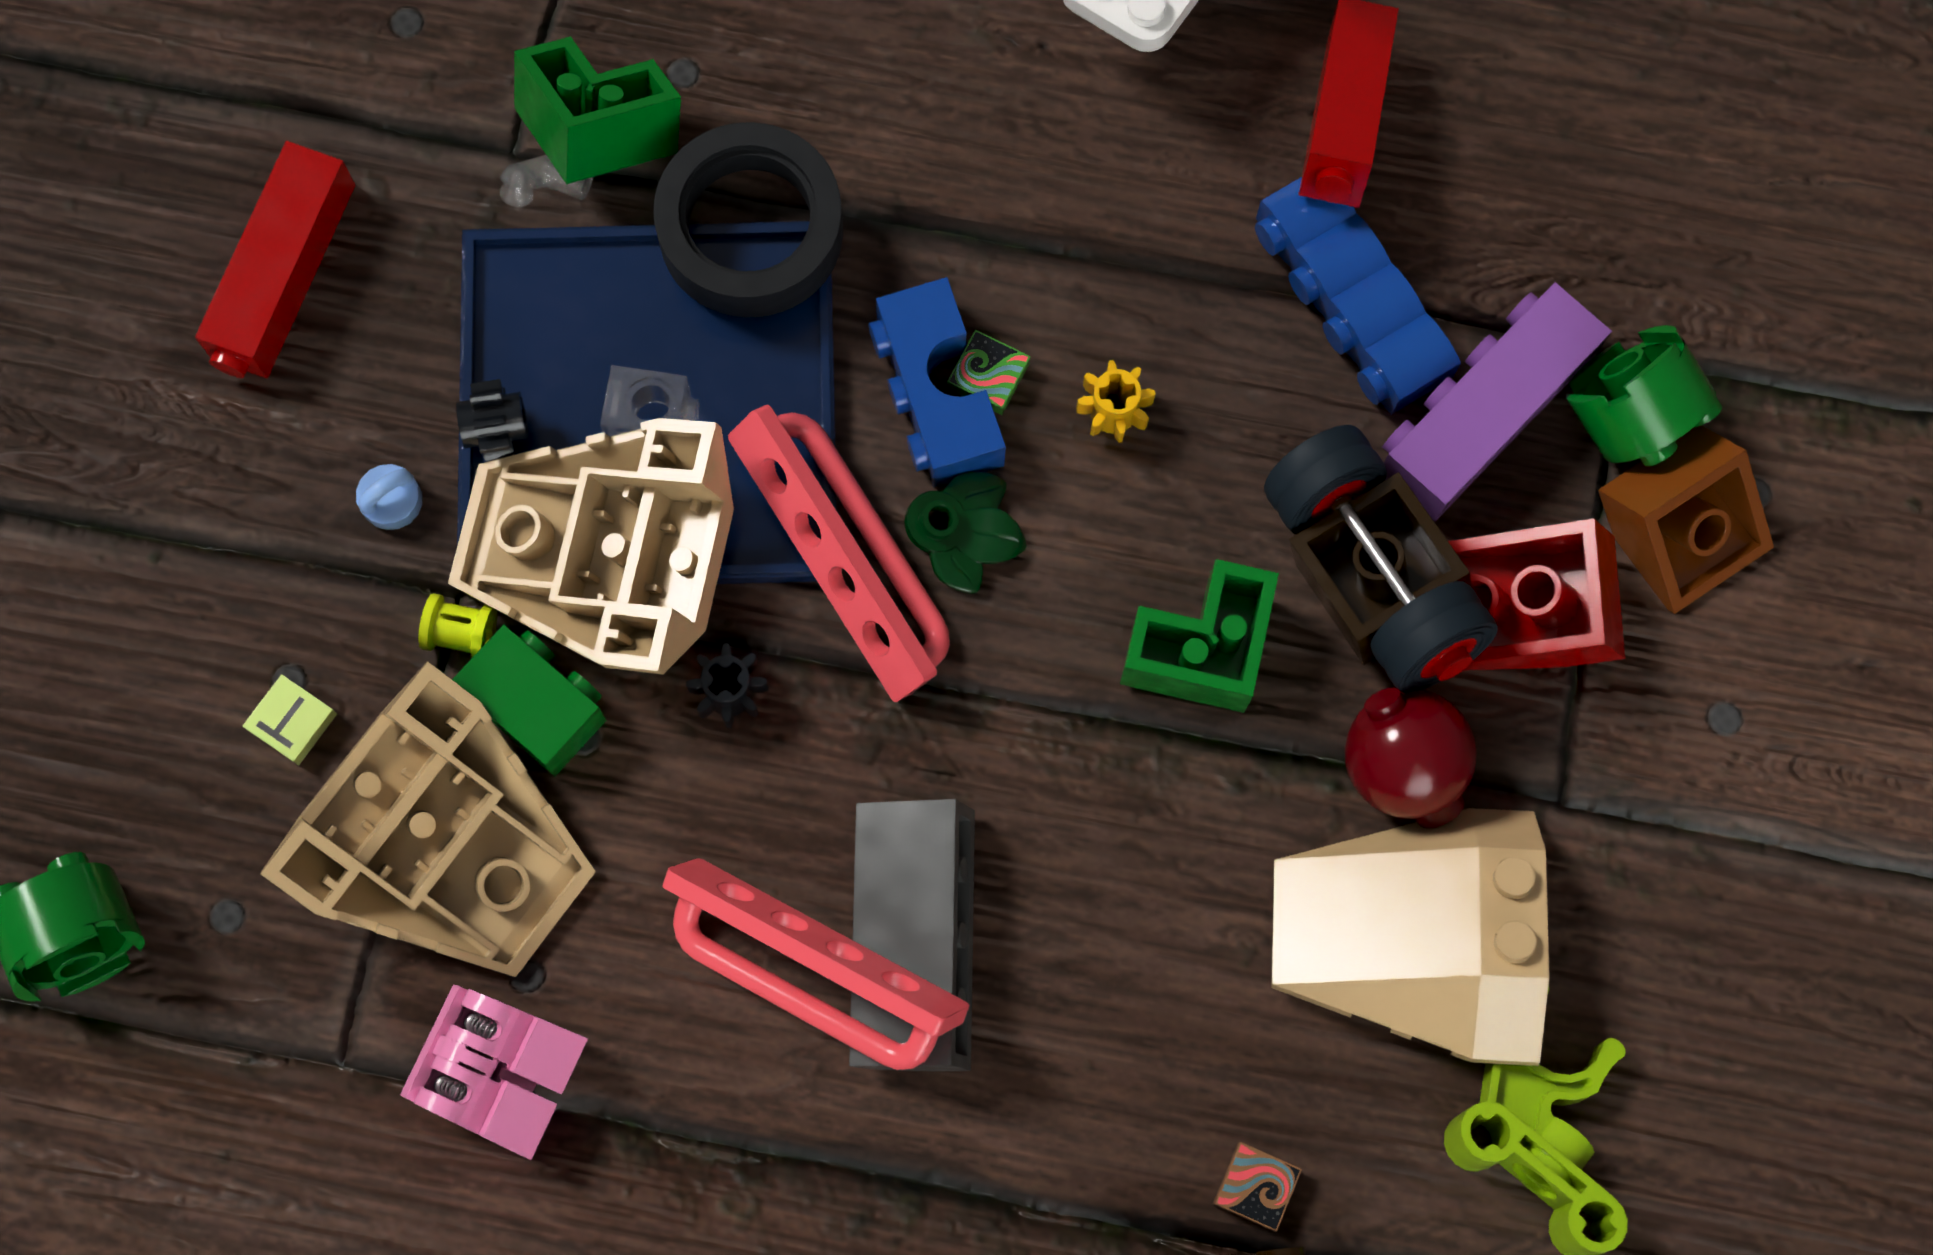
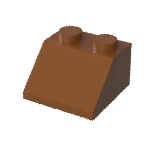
M1702 425L1693 427L1689 432L1675 441L1678 445L1677 450L1666 460L1653 466H1644L1641 461L1598 489L1616 542L1666 609L1674 614L1774 548L1746 449Z

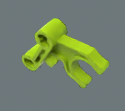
M1608 1038L1596 1045L1587 1066L1581 1072L1571 1075L1554 1073L1540 1064L1538 1066L1485 1063L1480 1102L1457 1115L1449 1122L1444 1132V1146L1447 1155L1455 1165L1467 1171L1478 1172L1499 1163L1554 1210L1549 1219V1235L1553 1245L1563 1255H1600L1609 1252L1623 1242L1627 1233L1628 1219L1622 1205L1615 1197L1582 1171L1594 1154L1593 1146L1578 1130L1567 1122L1555 1117L1551 1112V1105L1566 1106L1575 1104L1598 1093L1610 1069L1626 1054L1624 1045L1614 1038ZM1479 1125L1487 1129L1492 1139V1144L1483 1149L1476 1145L1471 1135V1130ZM1580 1211L1589 1214L1593 1219L1589 1230L1596 1237L1595 1241L1586 1238L1582 1233L1586 1221L1579 1215Z

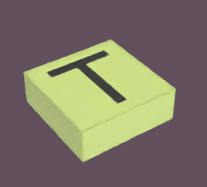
M281 674L243 724V727L299 766L336 717L337 713Z

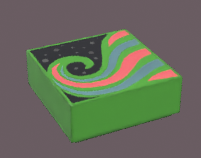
M975 330L947 381V389L961 396L986 390L993 411L1003 415L1030 364L1031 356Z

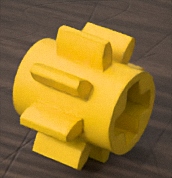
M1109 360L1107 371L1099 378L1090 373L1084 375L1083 387L1093 396L1079 398L1076 411L1078 414H1091L1093 420L1090 430L1091 436L1094 437L1102 430L1106 433L1114 434L1116 441L1122 443L1125 431L1132 425L1140 430L1147 428L1149 417L1140 408L1148 407L1154 403L1155 390H1141L1139 379L1142 369L1140 367H1136L1131 372L1117 369L1114 360ZM1107 395H1117L1120 404H1125V408L1114 409L1112 401L1106 399Z

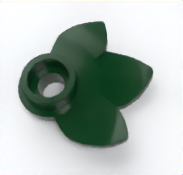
M985 472L959 474L950 481L943 492L928 491L922 493L910 503L906 510L904 525L909 539L917 548L929 553L936 577L942 583L957 591L976 594L982 583V564L1007 562L1024 552L1027 547L1025 537L1018 523L1005 511L997 509L1004 497L1007 484L996 475ZM936 511L945 517L947 523L946 530H937L932 527L928 518L929 512Z

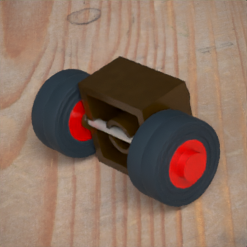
M1352 425L1336 426L1307 439L1277 463L1264 484L1266 497L1273 508L1279 513L1286 527L1295 534L1294 537L1289 539L1296 567L1363 666L1376 658L1379 664L1386 670L1394 686L1401 692L1408 693L1413 690L1427 689L1456 676L1467 668L1495 638L1498 631L1496 621L1488 609L1482 605L1480 598L1471 587L1470 572L1398 472L1386 479L1387 470L1385 464L1377 452L1372 449L1370 442L1362 431Z

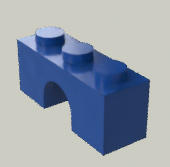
M948 277L876 298L877 321L868 323L878 358L890 357L896 377L887 379V383L897 414L900 415L908 412L915 432L914 434L907 435L906 440L916 471L919 472L927 469L933 488L950 483L959 474L987 472L1003 467L1005 465L1006 446L987 391L984 390L961 397L950 396L939 391L929 379L935 367L946 360L961 356L966 348L967 333Z

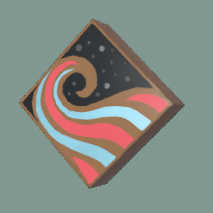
M1239 1142L1213 1205L1272 1232H1277L1302 1169Z

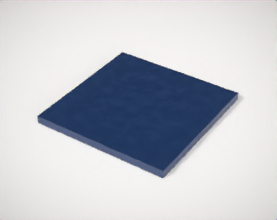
M810 221L689 224V234L696 247L714 263L732 270L756 271L772 267L789 257L803 241ZM655 225L462 230L459 401L470 400V395H472L471 383L501 379L502 387H505L506 394L521 392L526 410L529 438L515 441V445H513L515 455L547 446L559 450L586 443V436L602 432L609 436L638 430L641 429V422L657 418L716 422L722 428L734 506L717 584L817 582L729 442L728 435L751 411L768 404L777 416L793 412L806 415L815 420L826 431L835 445L832 272L812 296L791 309L769 316L737 317L711 310L695 301L681 289L664 262ZM460 432L457 545L478 464L488 462L484 461L483 453L480 454L479 447L464 448ZM791 438L837 510L836 494L808 449L797 438ZM775 461L776 472L781 481L787 485L785 472L779 463ZM808 514L812 531L821 539L817 522Z

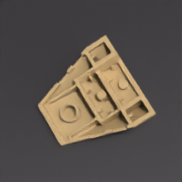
M657 418L641 422V429L614 436H609L602 432L586 436V443L559 450L547 446L478 464L448 580L449 585L605 668L664 675L706 631L734 512L722 428L716 422Z
M426 662L379 714L308 804L260 874L314 914L332 920H339L386 937L399 939L434 950L443 955L516 977L596 871L552 806L543 797L516 753L512 751L499 732L483 704L431 663Z
M1468 808L1462 810L1449 823L1436 828H1422L1415 822L1274 860L1271 988L1350 1018L1353 1014L1391 1028L1390 1033L1406 1039L1418 1038L1452 1051V1056L1471 1063L1538 1066L1540 1064L1549 985L1546 849L1534 811Z

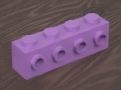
M1556 282L1540 298L1532 292L1527 294L1506 318V321L1512 327L1499 340L1489 334L1466 359L1465 363L1471 369L1461 380L1456 383L1453 379L1447 377L1424 403V406L1430 412L1416 426L1408 419L1404 421L1382 446L1389 453L1384 461L1387 470L1386 479L1399 472L1434 523L1571 381L1573 376L1597 354L1612 331Z

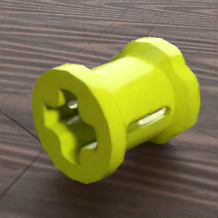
M430 594L420 620L418 633L419 647L422 650L432 651L436 646L468 652L473 657L496 633L497 610L486 604L481 609L447 603L443 595Z

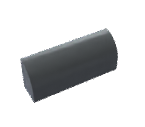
M957 799L856 803L853 941L968 1002L970 1006L963 1024L939 1036L935 1048L928 1059L914 1069L895 1070L883 1066L851 1047L849 1056L850 1067L892 1071H971L975 810ZM851 992V1017L896 1042L905 1043L908 1041L914 1027L912 1024Z

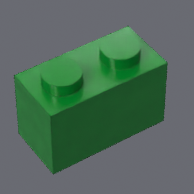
M503 624L452 680L478 699L491 716L493 723L555 777L607 721L600 708L596 705L602 698V695L577 672L573 671L566 679L552 667L549 662L555 657V654L530 631L526 630L518 637Z

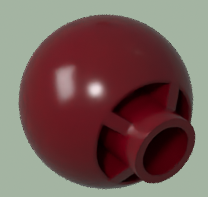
M1390 687L1371 695L1366 700L1364 708L1358 713L1351 724L1345 743L1347 772L1359 795L1380 812L1393 817L1415 819L1422 828H1436L1445 825L1462 812L1465 802L1461 795L1471 782L1477 757L1475 738L1464 715L1444 697L1426 690L1418 689L1403 693L1395 687Z

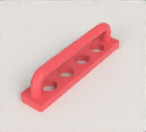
M768 404L751 411L729 433V442L893 702H899L937 675L935 667L945 659L950 647L949 630L944 618L830 437L819 423L806 415L793 412L777 416ZM791 438H797L808 449L922 630L925 637L923 645L918 641ZM775 461L783 468L787 485L779 478L775 469ZM808 514L817 522L821 539L812 531ZM842 569L851 576L855 586V593L846 585ZM876 623L886 632L889 639V647L880 639L876 630Z
M696 858L668 868L662 887L679 896L674 912L673 927L675 937L685 953L695 961L883 1066L895 1070L914 1069L928 1059L935 1048L939 1036L963 1024L970 1006L968 1002L715 865ZM702 910L912 1024L914 1027L908 1041L905 1043L894 1041L708 938L699 927V918Z

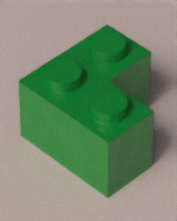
M571 36L514 51V109L566 185L670 156L678 152L681 96L654 59L597 74Z
M1215 559L1208 578L1199 619L1138 606L1120 685L1244 713L1254 694L1279 573Z

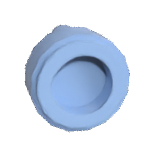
M394 464L379 465L369 470L360 479L356 489V503L364 517L375 527L385 530L400 529L410 524L418 516L423 504L422 491L414 476L404 467Z

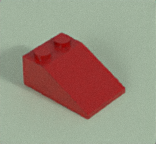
M1595 518L1448 541L1470 572L1471 587L1480 598L1482 605L1493 616L1498 627L1493 641L1463 671L1561 668L1625 659L1615 536Z

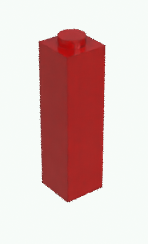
M1338 0L1327 40L1298 195L1360 208L1373 165L1399 8L1362 0Z
M287 140L285 141L195 335V339L210 357L209 364L214 368L237 378H244L246 372L268 379L356 186L343 160Z

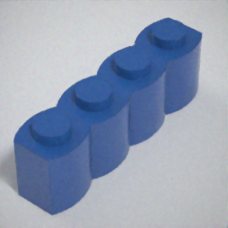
M1300 177L1261 200L1256 215L1258 221L1255 224L1256 235L1263 248L1270 255L1278 254L1290 266L1292 272L1288 275L1289 282L1300 301L1305 305L1312 303L1324 316L1326 321L1322 325L1323 331L1332 348L1341 355L1347 353L1358 365L1360 372L1357 373V380L1365 396L1375 405L1381 403L1388 412L1393 414L1437 388L1447 377L1452 379L1461 361L1445 333L1426 313L1410 283L1391 263L1381 242L1368 224L1356 213L1354 207L1298 195L1302 178Z

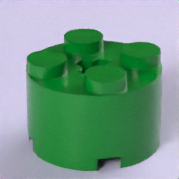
M1670 325L1655 326L1638 332L1643 343L1626 351L1620 342L1606 348L1587 362L1573 376L1569 383L1574 394H1566L1567 401L1603 457L1611 463L1628 462L1640 458L1644 466L1656 465L1669 458L1677 450L1678 445L1675 442L1677 439L1689 432L1693 427L1708 423L1722 410V405L1716 397L1715 389L1677 328Z
M72 852L56 858L47 866V872L28 879L23 883L12 882L0 886V962L14 995L20 1000L29 1002L42 1001L38 990L57 987L61 997L73 995L94 987L118 974L131 963L127 951L133 945L139 951L145 945L143 934L114 869L103 863L89 862L84 852Z

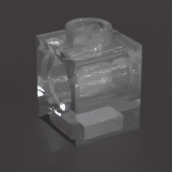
M611 365L600 423L602 432L609 436L641 429L640 423L645 422V420L637 417V414L643 406L653 402L662 403L669 408L662 417L664 419L698 421L700 401L699 399L691 398L687 376Z

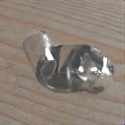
M547 155L508 165L500 176L503 185L500 188L499 194L503 202L516 207H524L530 204L533 200V190L546 187L584 200L590 190L593 177L566 185Z

